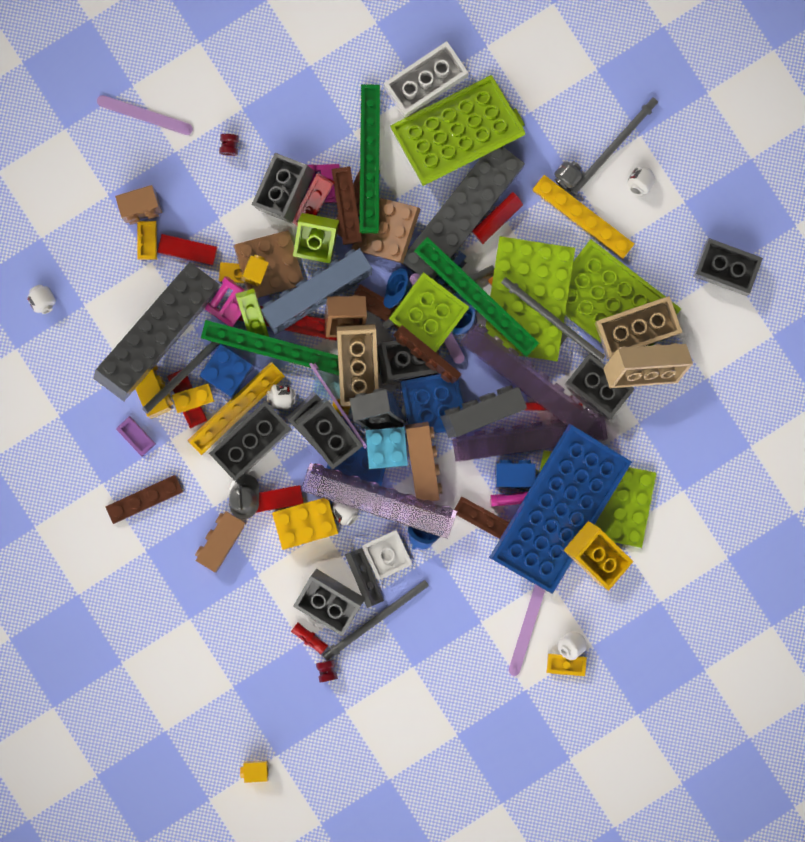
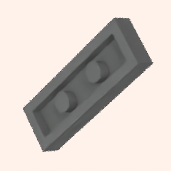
M363 548L345 554L360 593L366 598L364 600L366 607L369 608L383 602V596Z

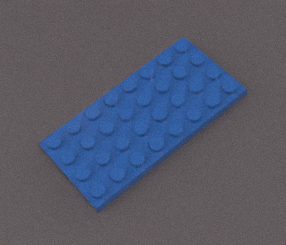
M569 424L489 558L553 594L573 561L563 550L588 521L592 524L596 523L632 461Z

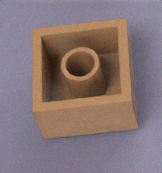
M152 185L115 196L121 218L130 225L137 224V222H140V219L146 217L148 219L157 218L160 213H163L157 192Z
M336 295L327 297L325 309L326 337H337L336 326L366 324L367 309L365 296Z

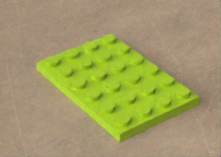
M492 75L390 125L394 136L422 186L526 135L525 130Z
M499 236L490 297L539 342L537 347L527 357L558 362L562 331L517 295L511 294L509 289L501 282L506 277L514 284L517 283L520 289L564 323L575 248ZM486 320L482 350L525 357Z
M590 239L573 261L565 317L602 344L595 326L596 321L665 298L666 296ZM672 302L675 313L677 315L680 312L681 308L674 302Z
M543 450L539 473L552 451ZM629 467L594 524L614 543L642 548L656 472Z

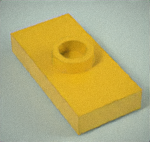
M157 221L137 222L138 260H157Z
M220 262L219 282H222L226 276L235 283L245 284L241 280L242 273L239 263Z

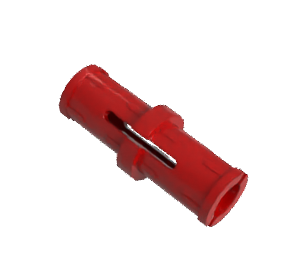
M299 622L291 630L293 634L304 641L306 646L308 644L320 655L328 647V644L315 635L316 633L310 632Z

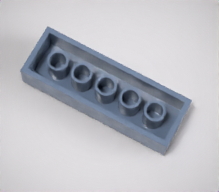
M360 248L356 251L355 249L350 250L345 254V258L340 261L338 259L334 260L328 265L329 268L322 271L320 269L316 271L310 280L306 281L304 279L296 284L297 288L294 290L284 291L276 301L270 300L265 303L261 311L275 335L325 305L327 297L339 296L371 276L372 267Z

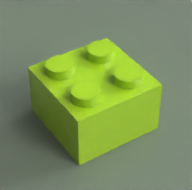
M301 213L298 220L293 256L330 264L334 255L339 220Z

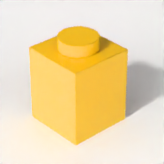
M259 255L250 256L241 280L259 287L269 262H266L265 258Z
M268 760L244 762L243 766L240 767V778H244V783L268 782Z

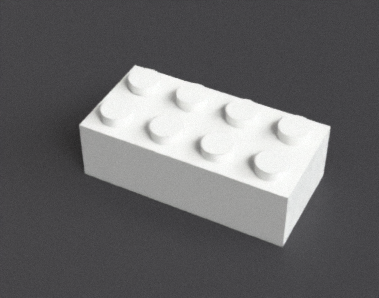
M446 41L384 82L383 85L402 116L406 118L466 79L468 71Z

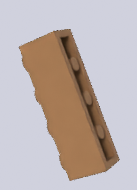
M428 422L405 425L417 504L440 500L439 494H443L441 482L437 483L436 477L440 475L439 465L434 463V457H437L436 445L432 446L431 439L435 438L433 427H429Z

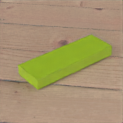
M254 288L236 293L247 331L269 337Z

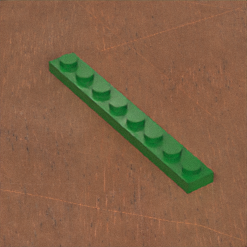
M361 84L359 233H379L380 85Z
M428 237L414 250L428 266L525 357L537 347L539 342Z
M205 320L201 339L311 368L310 363L316 364L317 370L339 375L338 355Z

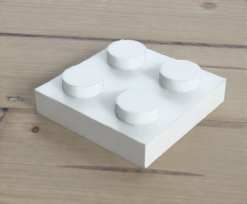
M397 530L362 545L378 581L413 565Z

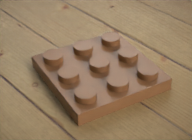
M379 198V233H361L362 242L353 244L351 249L356 251L360 248L364 254L403 263L421 209L416 206Z
M289 230L241 242L233 246L242 274L250 256L259 255L264 257L266 262H269L259 287L244 282L246 290L254 288L257 298L297 288L296 284L304 280L298 259L293 256L294 246Z

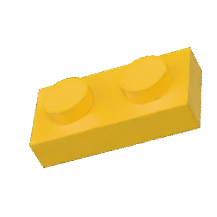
M209 383L172 395L177 413L215 402Z
M548 653L546 673L585 677L587 657L579 656L574 660H569L560 654Z

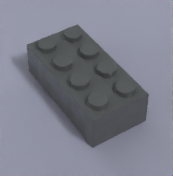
M512 385L497 389V394L493 392L480 396V401H477V399L463 403L462 408L458 406L445 410V415L440 416L448 438L461 436L527 409L520 388H513Z
M264 401L209 454L237 482L284 439L292 429Z

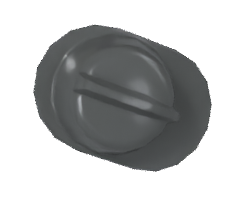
M245 474L239 481L235 482L233 480L231 483L229 507L232 514L238 519L251 518L255 515L259 506V483L255 477Z

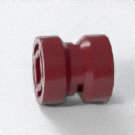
M220 134L222 144L219 148V154L237 156L239 135Z
M334 660L316 663V668L320 673L318 676L319 683L338 679L337 673L334 670Z

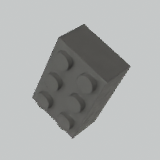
M274 153L251 205L263 213L292 224L315 171L304 163Z
M708 238L704 244L693 277L748 296L752 290L763 258Z
M589 353L564 385L606 419L611 420L635 389L633 387L610 388L603 369L605 365Z
M326 397L295 420L332 470L363 447Z
M316 568L293 607L343 637L366 598Z

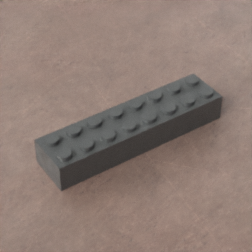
M503 146L482 156L410 246L404 262L401 264L413 273L421 275L424 272L435 280L438 274L414 250L428 237L452 259L471 235L472 231L479 225L521 172L525 163Z
M189 262L96 368L93 379L125 402L203 311L207 303L214 298L220 284Z

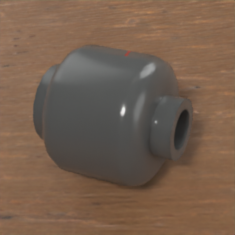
M564 161L554 173L556 177L555 182L565 190L567 188L573 189L583 177L580 171L582 167L575 161H572V163Z

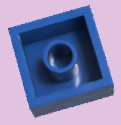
M220 344L199 376L233 398L254 366Z
M500 460L499 463L495 464V488H531L535 481V464H531V460H519L518 464H513L512 460Z

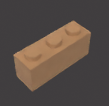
M227 511L224 514H219L215 521L217 523L216 528L208 532L205 537L208 541L204 547L200 546L195 554L197 556L195 561L215 573L219 570L247 524Z

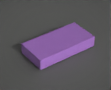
M131 416L116 428L141 457L156 445Z

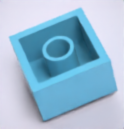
M404 427L365 431L369 470L408 466Z

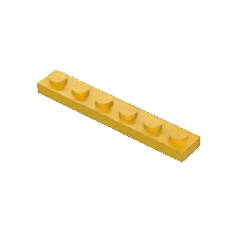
M543 175L532 189L533 192L622 260L635 243L546 175Z
M270 362L187 441L201 455L205 453L267 394V391L271 390L273 385H277L285 377L284 374Z

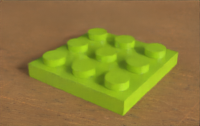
M423 272L389 317V320L399 327L403 325L433 351L437 352L466 313L469 306Z

